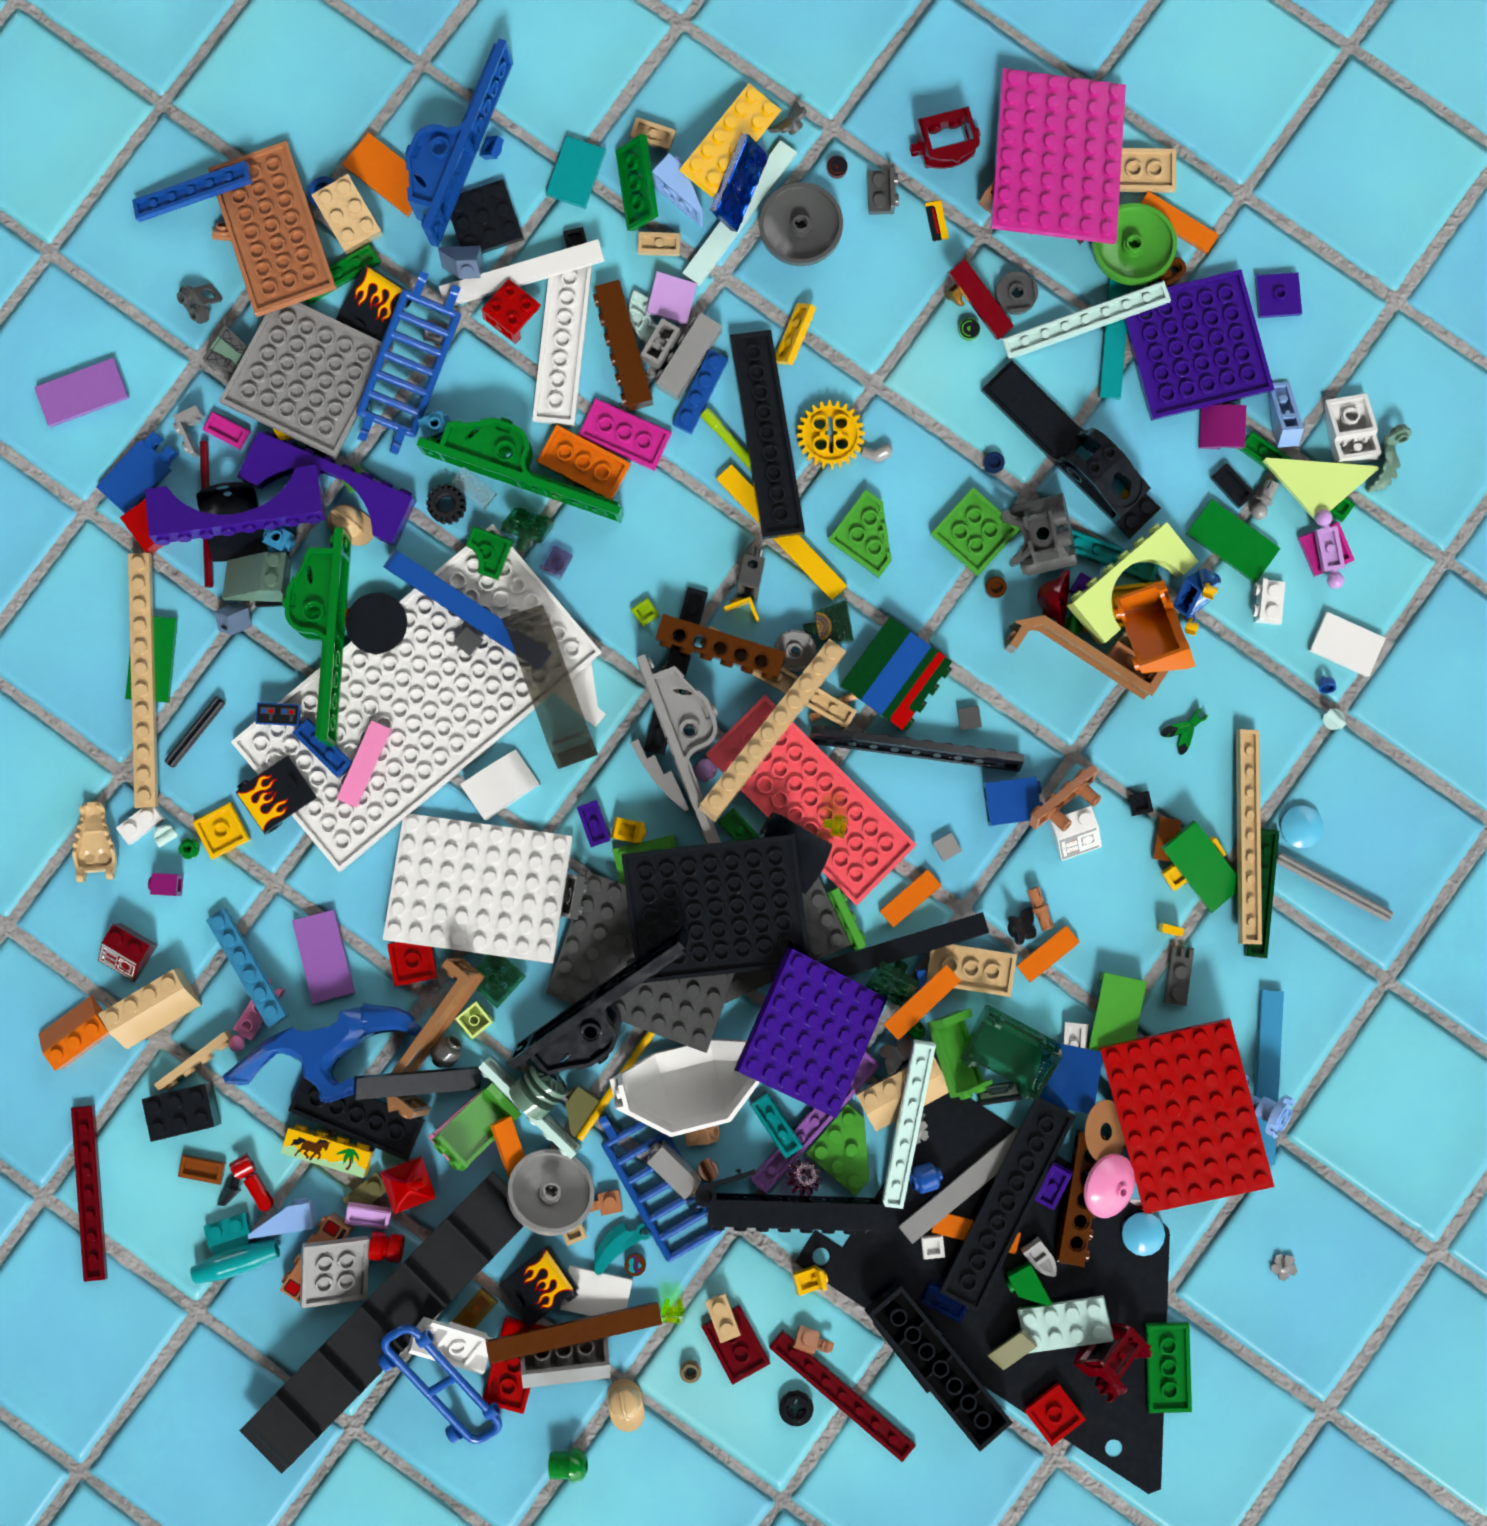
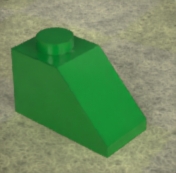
M1029 1261L1005 1273L1008 1277L1005 1282L1011 1293L1015 1291L1018 1297L1049 1306L1052 1304Z

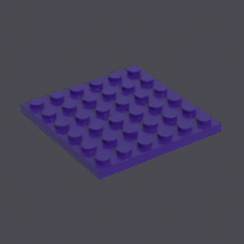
M1241 269L1166 287L1171 299L1170 303L1123 319L1151 421L1274 390Z
M787 947L734 1071L837 1118L888 998Z

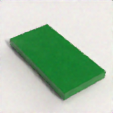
M639 134L615 150L627 231H635L658 217L647 136L645 134Z
M1213 499L1208 502L1186 533L1190 538L1253 583L1258 581L1281 549Z
M153 616L156 702L170 703L178 619ZM130 656L125 695L127 700H132Z
M1196 821L1190 822L1161 847L1209 912L1213 913L1238 892L1236 873Z
M1145 1323V1342L1151 1345L1150 1350L1152 1352L1150 1358H1145L1147 1412H1192L1189 1323Z

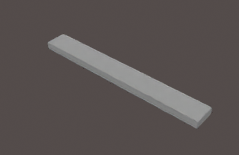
M1021 1124L898 1225L912 1244L997 1174Z

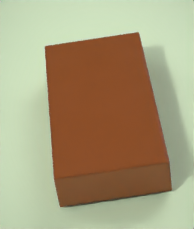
M1159 817L1152 859L1171 862L1161 847L1180 832L1181 820Z
M183 1154L178 1177L220 1185L223 1181L226 1162Z

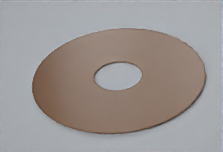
M1102 1100L1096 1103L1090 1110L1085 1124L1086 1145L1089 1153L1096 1161L1108 1154L1115 1153L1121 1155L1125 1147V1140L1116 1106L1111 1100ZM1104 1123H1108L1112 1129L1111 1137L1107 1141L1102 1139L1100 1133Z

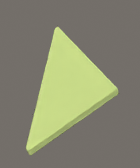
M1265 458L1262 461L1314 520L1319 510L1326 509L1331 511L1379 469L1378 466L1278 458Z

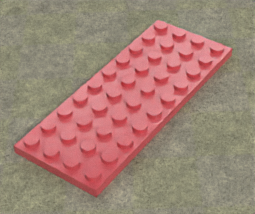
M764 695L705 756L724 774L776 705ZM794 723L790 725L740 790L768 818L773 812L780 814L832 844L831 852L822 872L856 906L916 846Z

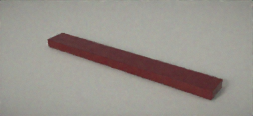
M95 1105L77 1106L71 1108L83 1281L106 1280L108 1275Z
M782 1329L769 1345V1348L903 1462L915 1448L916 1443L815 1356L793 1348L794 1338Z

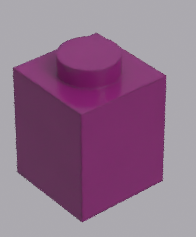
M152 873L148 880L150 895L182 896L184 875Z

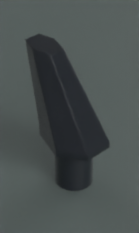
M232 1176L230 1185L225 1186L217 1205L226 1206L241 1191L238 1188L240 1179Z

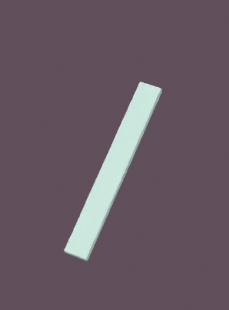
M781 140L778 142L682 272L683 276L697 283V286H701L797 155L794 149Z
M1161 281L1002 339V343L1008 360L1170 303L1171 299L1165 282Z
M913 1039L881 1199L885 1207L900 1209L904 1207L936 1048L935 1042Z

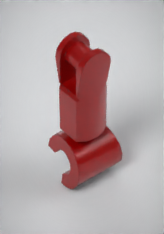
M248 1153L231 1162L229 1168L232 1174L240 1180L246 1178L243 1182L254 1198L258 1208L264 1212L268 1211L273 1206L274 1200L266 1190L257 1172L253 1174L256 1171V1167L253 1161L250 1162Z

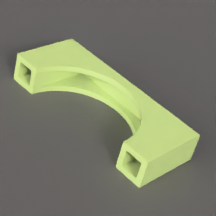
M1167 522L1161 525L1158 523L1153 525L1148 530L1149 534L1145 538L1141 536L1132 544L1134 547L1129 552L1128 550L1123 551L1117 556L1118 561L1114 565L1112 563L1108 564L1101 570L1103 574L1099 578L1093 577L1085 584L1087 586L1082 592L1079 590L1070 597L1072 601L1066 606L1098 645L1106 643L1121 630L1113 615L1111 598L1114 585L1126 568L1134 563L1148 562L1165 568L1176 578L1184 575L1199 562Z

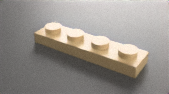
M230 1030L224 1031L157 1081L154 1085L158 1091L164 1089L171 1090L179 1084L177 1080L183 1075L186 1078L196 1071L195 1066L199 1063L204 1065L214 1057L212 1054L219 1049L221 1052L229 1045V1039L234 1036Z

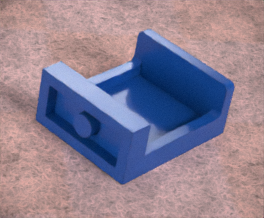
M1036 777L983 784L988 826L1030 821L1032 810L1038 805H1043V802L1039 800V794L1042 793L1041 783L1037 781Z

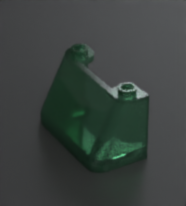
M990 1005L984 1006L960 1054V1059L964 1065L970 1068L982 1065L1017 1084L1020 1095L1027 1099L1033 1098L1036 1101L1063 1058L1061 1046L1055 1040Z

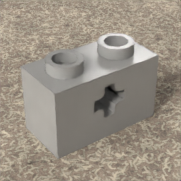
M662 318L641 353L642 362L660 371L681 337L680 328Z

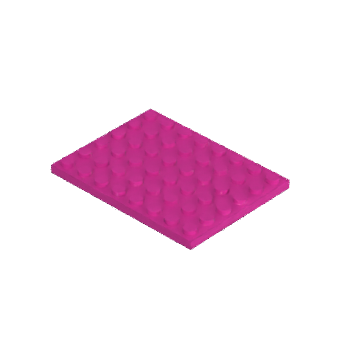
M1003 68L1000 83L990 229L1115 244L1117 241L1126 85Z

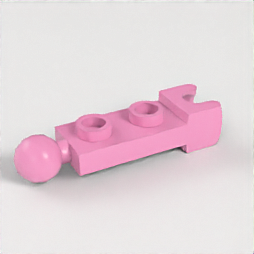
M284 988L275 990L280 999L285 992ZM252 1000L233 1028V1030L238 1032V1035L232 1036L229 1039L228 1046L233 1052L242 1051L245 1047V1038L250 1041L253 1040L264 1024V1020Z

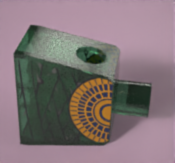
M847 601L815 611L813 614L814 622L803 624V631L809 635L817 634L819 644H825L828 639H831L836 644H847L854 641Z

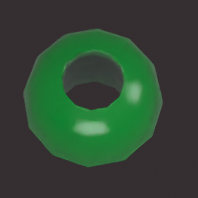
M573 1447L571 1451L550 1452L548 1461L550 1479H570V1482L573 1484L585 1478L588 1470V1459L585 1452L581 1449Z

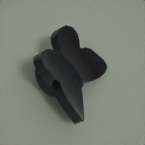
M1032 907L1023 909L1019 918L1015 916L1007 917L1009 922L1007 926L1008 933L1015 939L1017 945H1022L1025 938L1028 940L1036 937L1037 931L1032 926L1034 922Z

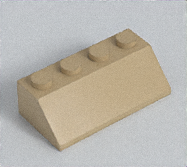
M177 968L172 969L98 1015L107 1031L125 1049H129L202 1004L182 969Z
M935 1057L933 1058L924 1106L949 1093L943 1072ZM908 1065L899 1069L895 1074H889L855 1093L875 1131L897 1121Z

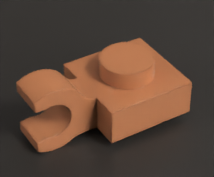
M619 1189L597 1193L598 1200L593 1201L590 1212L600 1209L601 1216L622 1212Z
M799 1325L792 1347L811 1355L815 1354L816 1349L829 1354L833 1350L834 1343L819 1339L821 1332Z

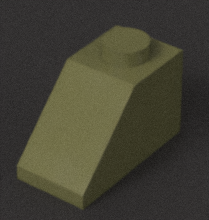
M580 1084L577 1088L572 1087L566 1095V1098L569 1100L565 1105L573 1137L577 1135L601 1099Z

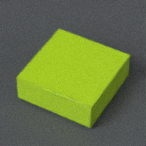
M648 598L630 609L642 627H645L660 616Z

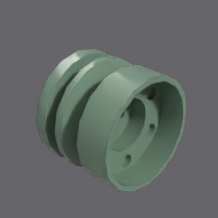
M534 1063L524 1073V1077H520L509 1088V1094L516 1106L524 1114L535 1120H542L553 1108L552 1105H556L568 1093L567 1086L558 1073L545 1076Z

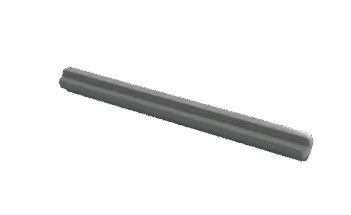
M1284 853L1277 855V864L1384 921H1390L1393 916L1391 910Z

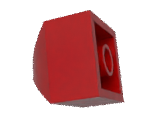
M422 1155L380 1170L394 1214L436 1199Z

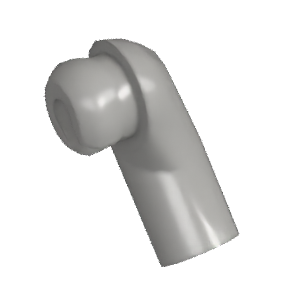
M888 443L883 444L882 447L876 450L864 446L861 456L880 463L892 455L893 448Z

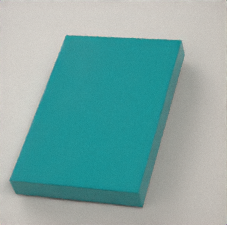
M566 136L547 188L546 196L586 209L606 149Z

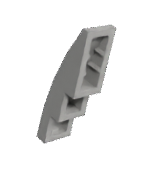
M639 739L630 742L640 762L655 783L685 812L690 811L673 772L670 771L664 774L655 755L647 758Z

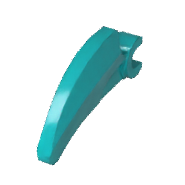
M621 1223L605 1235L595 1255L594 1271L597 1275L603 1274L609 1264L625 1250L642 1240L651 1238V1233L646 1236L641 1235V1229L646 1226L645 1223L638 1225L634 1231H628L626 1224Z

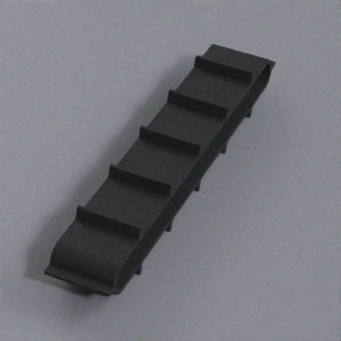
M492 1171L239 1430L281 1474L318 1439L383 1371L378 1363V1356L383 1354L380 1343L383 1336L403 1324H410L416 1327L423 1317L434 1319L522 1229L523 1225L514 1217L507 1201V1185ZM402 1334L389 1343L398 1355L409 1345L411 1334Z

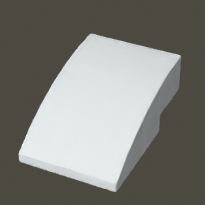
M1367 393L1325 400L1326 424L1334 463L1360 464L1377 461L1382 452L1376 436L1378 427Z
M515 749L460 785L483 819L488 820L539 786L540 783Z

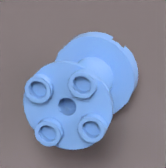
M1245 1074L1247 1084L1249 1085L1250 1077ZM1250 1094L1256 1116L1267 1122L1265 1133L1273 1138H1277V1131L1282 1133L1291 1118L1293 1111L1289 1108L1290 1105H1295V1099L1284 1095L1278 1102H1275L1265 1096L1260 1099Z

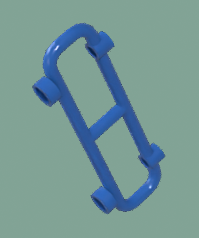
M403 1324L383 1336L380 1342L383 1354L378 1356V1363L381 1369L388 1372L397 1367L451 1424L445 1429L446 1436L450 1442L455 1443L464 1438L470 1443L480 1444L500 1432L502 1420L498 1415L501 1412L499 1405L496 1402L488 1404L433 1345L434 1336L430 1330L427 1329L421 1332L420 1329L413 1325ZM402 1334H411L415 1338L416 1344L420 1348H424L449 1376L428 1387L391 1348L389 1343ZM456 1382L482 1410L485 1419L493 1422V1427L481 1434H472L435 1394Z

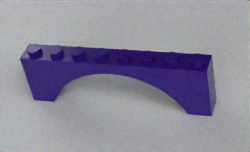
M260 431L257 432L237 476L241 481L251 483L254 487L262 490L273 481L293 474L296 467L317 465L321 474L345 481L359 494L371 519L372 535L380 541L394 547L397 546L416 503L411 492L402 488L400 491L392 488V484L383 480L380 483L374 481V477L365 472H362L360 475L354 472V468L346 464L342 466L334 464L335 460L330 457L323 456V458L316 456L315 451L309 448L299 449L296 447L297 444L285 439L284 442L278 440L277 436L269 431H266L265 434Z
M317 465L296 467L288 483L275 497L257 508L237 514L217 515L198 511L177 499L167 486L145 489L149 537L155 545H168L170 542L177 541L189 542L192 539L198 538L211 539L213 536L218 535L232 536L239 532L253 533L260 529L274 530L281 526L295 527L301 523L316 524L326 520L322 478Z

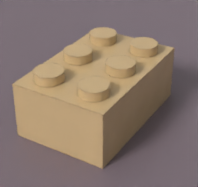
M348 174L311 194L346 255L383 236L382 231Z

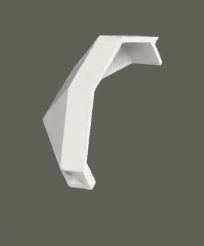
M712 1038L707 1053L683 1045L650 1054L609 1080L615 1100V1109L670 1137L731 1122L760 1083L734 1071L747 1040Z

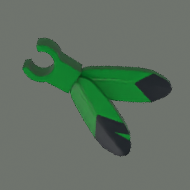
M1202 708L1197 709L1188 721L1167 726L1160 732V735L1163 737H1173L1181 734L1177 746L1180 755H1183L1189 749L1194 727L1208 717V715H1204L1203 719L1198 718L1197 713L1202 711Z

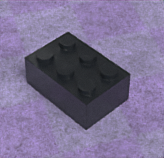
M213 1082L141 1099L150 1142L222 1124Z

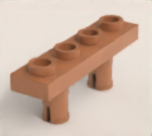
M1093 765L1086 770L1081 769L1073 781L1064 783L1057 794L1052 793L1042 806L1038 805L1032 810L1029 825L1036 830L1044 822L1051 820L1063 832L1071 826L1072 821L1059 811L1061 808L1079 795L1092 807L1100 802L1102 797L1089 786L1095 781L1098 770Z

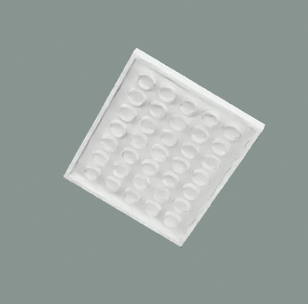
M407 815L402 820L382 940L554 964L573 836L424 815Z

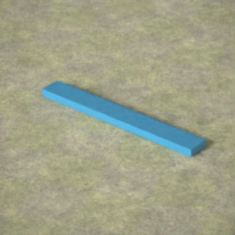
M1261 989L1255 1096L1260 1099L1265 1096L1278 1102L1284 991ZM1256 1116L1269 1165H1275L1276 1138L1265 1133L1267 1122Z

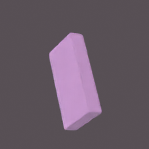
M348 1202L344 1224L388 1230L392 1208Z

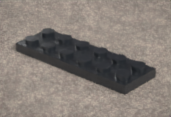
M303 1074L288 1111L406 1161L409 1160L425 1119L421 1117L407 1119L401 1116L398 1110L388 1112V1104L376 1098L355 1100L353 1095L330 1103L321 1102L317 1087L305 1079Z

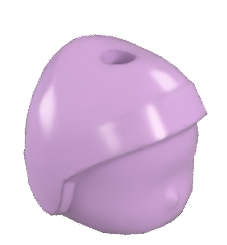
M705 758L694 765L693 771L699 781L707 782L715 777L717 767L709 758Z

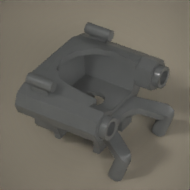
M1063 493L1014 504L1013 508H1010L1009 511L1002 512L1000 520L1003 523L1018 527L1024 536L1022 550L1009 560L1011 567H1016L1020 563L1022 574L1031 576L1078 565L1069 514ZM1042 527H1046L1050 532L1049 537L1045 540H1040L1037 537V531Z

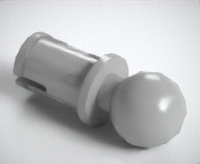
M1266 480L1260 496L1256 497L1259 503L1251 508L1253 518L1261 520L1267 516V506L1273 504L1272 499L1279 487L1278 483L1274 481L1270 483V480Z

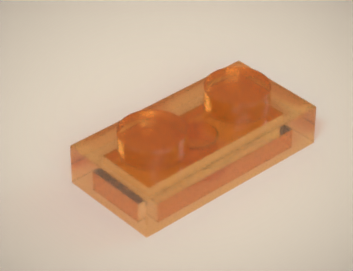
M481 1287L452 1322L475 1329L497 1304L498 1300Z

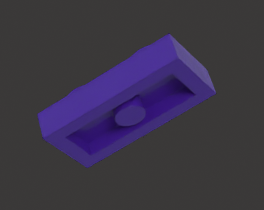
M595 800L578 806L577 810L590 847L592 848L611 841L598 801Z
M1053 1162L1035 1201L1054 1210L1073 1171Z

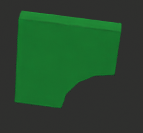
M473 526L466 547L473 550L478 557V573L499 581L514 541Z

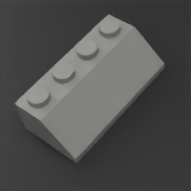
M607 1337L520 1357L523 1388L610 1378Z

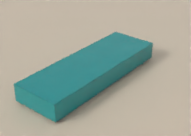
M768 1092L749 1104L785 1159L804 1147Z

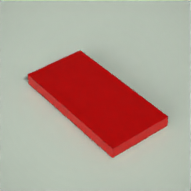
M505 1316L500 1337L546 1326L534 1324L527 1328L523 1320ZM520 1357L492 1363L483 1399L488 1404L496 1402L502 1409L524 1414L531 1388H523Z

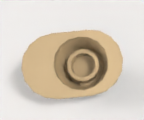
M340 504L329 512L327 517L329 529L334 533V527L344 528L352 538V545L362 546L368 544L373 539L371 519L354 506Z
M619 1379L615 1381L607 1392L610 1418L617 1429L624 1432L634 1431L642 1425L644 1420L641 1391L639 1386L632 1380Z

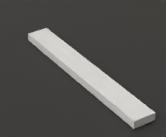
M597 239L481 274L480 278L462 279L441 285L439 290L443 305H445L452 285L460 287L455 306L495 294L508 279L517 286H523L601 263L605 260L600 241Z

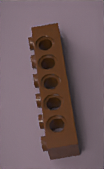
M665 614L662 616L655 637L662 647L671 649L672 646L680 648L679 652L691 655L694 652L700 654L699 658L712 662V659L721 661L720 665L729 668L735 665L741 667L740 671L748 674H753L754 671L760 673L761 678L773 681V678H779L786 652ZM675 632H685V638L682 641H676L674 639ZM698 637H703L706 643L703 647L699 648L694 645V640ZM719 643L726 646V651L722 654L714 651V647ZM744 650L747 656L744 660H737L734 657L735 652ZM759 656H764L767 659V664L763 667L755 664V659Z
M1076 1129L1070 1170L1073 1171V1174L1066 1188L1055 1259L1059 1263L1084 1267L1085 1261L1088 1262L1090 1257L1088 1242L1093 1238L1094 1228L1091 1224L1092 1218L1096 1216L1088 1210L1085 1202L1078 1203L1077 1199L1081 1193H1084L1085 1182L1081 1180V1175L1085 1171H1090L1097 1161L1094 1158L1091 1160L1085 1159V1153L1088 1151L1085 1131ZM1101 1134L1102 1139L1105 1140L1106 1136ZM1077 1215H1083V1222L1079 1225L1074 1224V1218ZM1073 1237H1080V1243L1077 1246L1070 1245Z

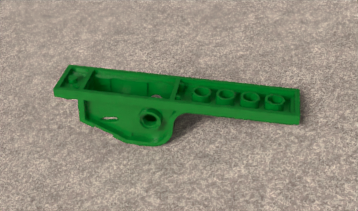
M501 417L500 420L487 418L480 419L477 422H447L439 444L438 440L426 436V439L419 437L416 445L423 455L620 523L624 517L622 508L617 501L530 472L533 448L525 432L520 427L513 425V422L509 419Z
M334 527V534L330 536V545L333 548H308L302 559L304 560L296 576L292 577L286 588V595L282 597V606L285 608V618L289 625L308 640L322 641L315 737L327 747H336L352 542V538L344 528Z

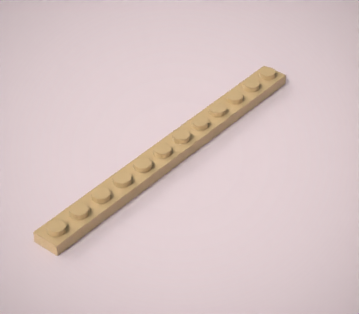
M134 553L128 554L134 808L158 807L152 554Z

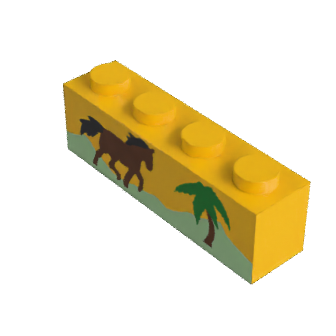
M296 1124L288 1128L281 1154L364 1178L368 1175L375 1149H371L370 1145L363 1142L354 1144L349 1142V1138L343 1136L334 1138L329 1136V1133L326 1131L316 1130L314 1132L308 1130L306 1125Z

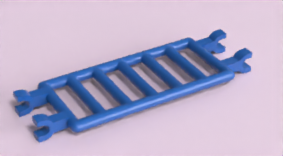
M423 271L419 273L413 292L403 289L400 293L356 410L358 416L365 418L357 439L363 442L366 441L373 422L397 431L389 451L396 455L400 451L405 435L413 438L418 433L420 425L417 420L424 417L461 318V313L453 309L461 288L452 285L445 305L421 296L429 275ZM407 299L451 317L448 329L403 311ZM399 320H405L444 337L440 349L396 331ZM392 339L436 356L433 368L389 351ZM385 358L429 376L426 387H420L382 371L381 368ZM379 378L422 396L418 408L373 390L377 379ZM370 398L413 415L414 419L411 427L409 428L366 410Z

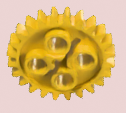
M831 400L828 401L827 406H824L821 401L818 409L812 405V413L807 410L805 411L807 418H800V422L803 425H798L797 430L802 433H798L796 438L802 440L798 442V447H804L801 451L802 455L809 454L807 461L815 459L814 466L821 462L822 469L825 468L826 464H829L831 470H833L834 464L841 468L843 461L849 465V457L854 460L856 459L854 451L861 452V448L858 445L864 444V440L859 438L865 436V432L860 431L864 424L857 423L860 415L853 417L855 409L847 411L848 404L841 408L839 407V401L836 402L835 406H832ZM828 417L832 418V434L834 435L832 441L833 453L829 452ZM843 420L846 423V427L838 428L835 422ZM817 421L824 422L825 427L823 429H817L814 426V423ZM838 441H844L846 442L847 447L845 449H839L836 446V443ZM817 442H823L825 443L826 448L823 450H818L815 447V444Z

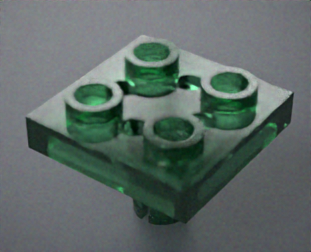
M514 508L503 521L501 531L519 536L516 548L521 551H528L531 541L540 544L553 529L554 520L549 519L545 515L530 513L524 508Z
M487 955L475 968L485 976L476 990L496 1008H499L527 977L507 957Z
M901 960L896 961L893 967L881 961L865 987L888 998L892 1004L901 1007L910 999L920 982L905 974L908 968L905 962Z

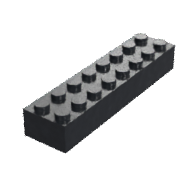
M716 1193L715 1203L707 1207V1225L716 1231L725 1230V1227H734L735 1231H747V1228H756L758 1232H768L770 1228L778 1229V1232L783 1233L791 1232V1229H800L801 1233H813V1230H822L821 1233L834 1234L835 1230L849 1235L857 1234V1231H865L867 1235H878V1232H884L885 1204L880 1198Z
M898 1281L864 1309L979 1452L1013 1423Z

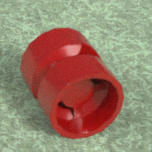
M373 1231L368 1251L369 1260L382 1261L386 1257L387 1261L400 1264L404 1252L405 1235L394 1233L388 1237L386 1232Z

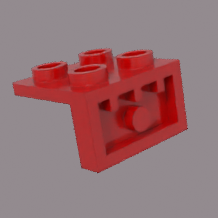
M508 279L481 309L482 316L487 323L516 345L521 339L520 330L540 308V303Z

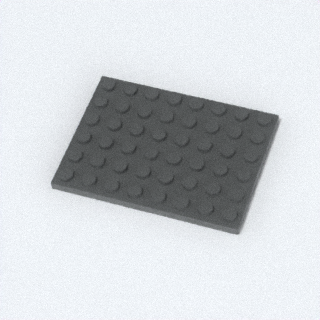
M588 872L586 878L587 890L582 895V915L578 916V920H571L546 994L573 1004L635 961L625 884L592 872ZM735 973L641 983L615 1001L613 1005L619 1011L622 1022L707 1053Z

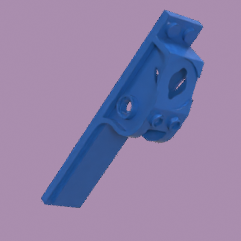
M498 39L497 44H493L462 123L456 127H445L437 124L424 126L415 134L411 145H408L406 148V170H409L408 202L417 220L422 221L421 226L432 246L439 247L512 68L513 60L506 40Z

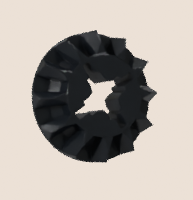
M796 1390L788 1391L787 1394L782 1396L779 1403V1414L788 1425L802 1426L813 1415V1402L807 1393ZM796 1400H798L799 1406L803 1408L799 1409L796 1416H794L793 1409L790 1406H794Z

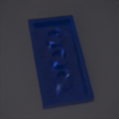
M742 133L710 207V211L730 231L738 232L769 158L754 139L745 133Z

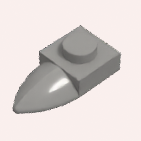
M1036 1237L1021 1248L1022 1253L1036 1270L1047 1276H1056V1262L1049 1249L1039 1237Z

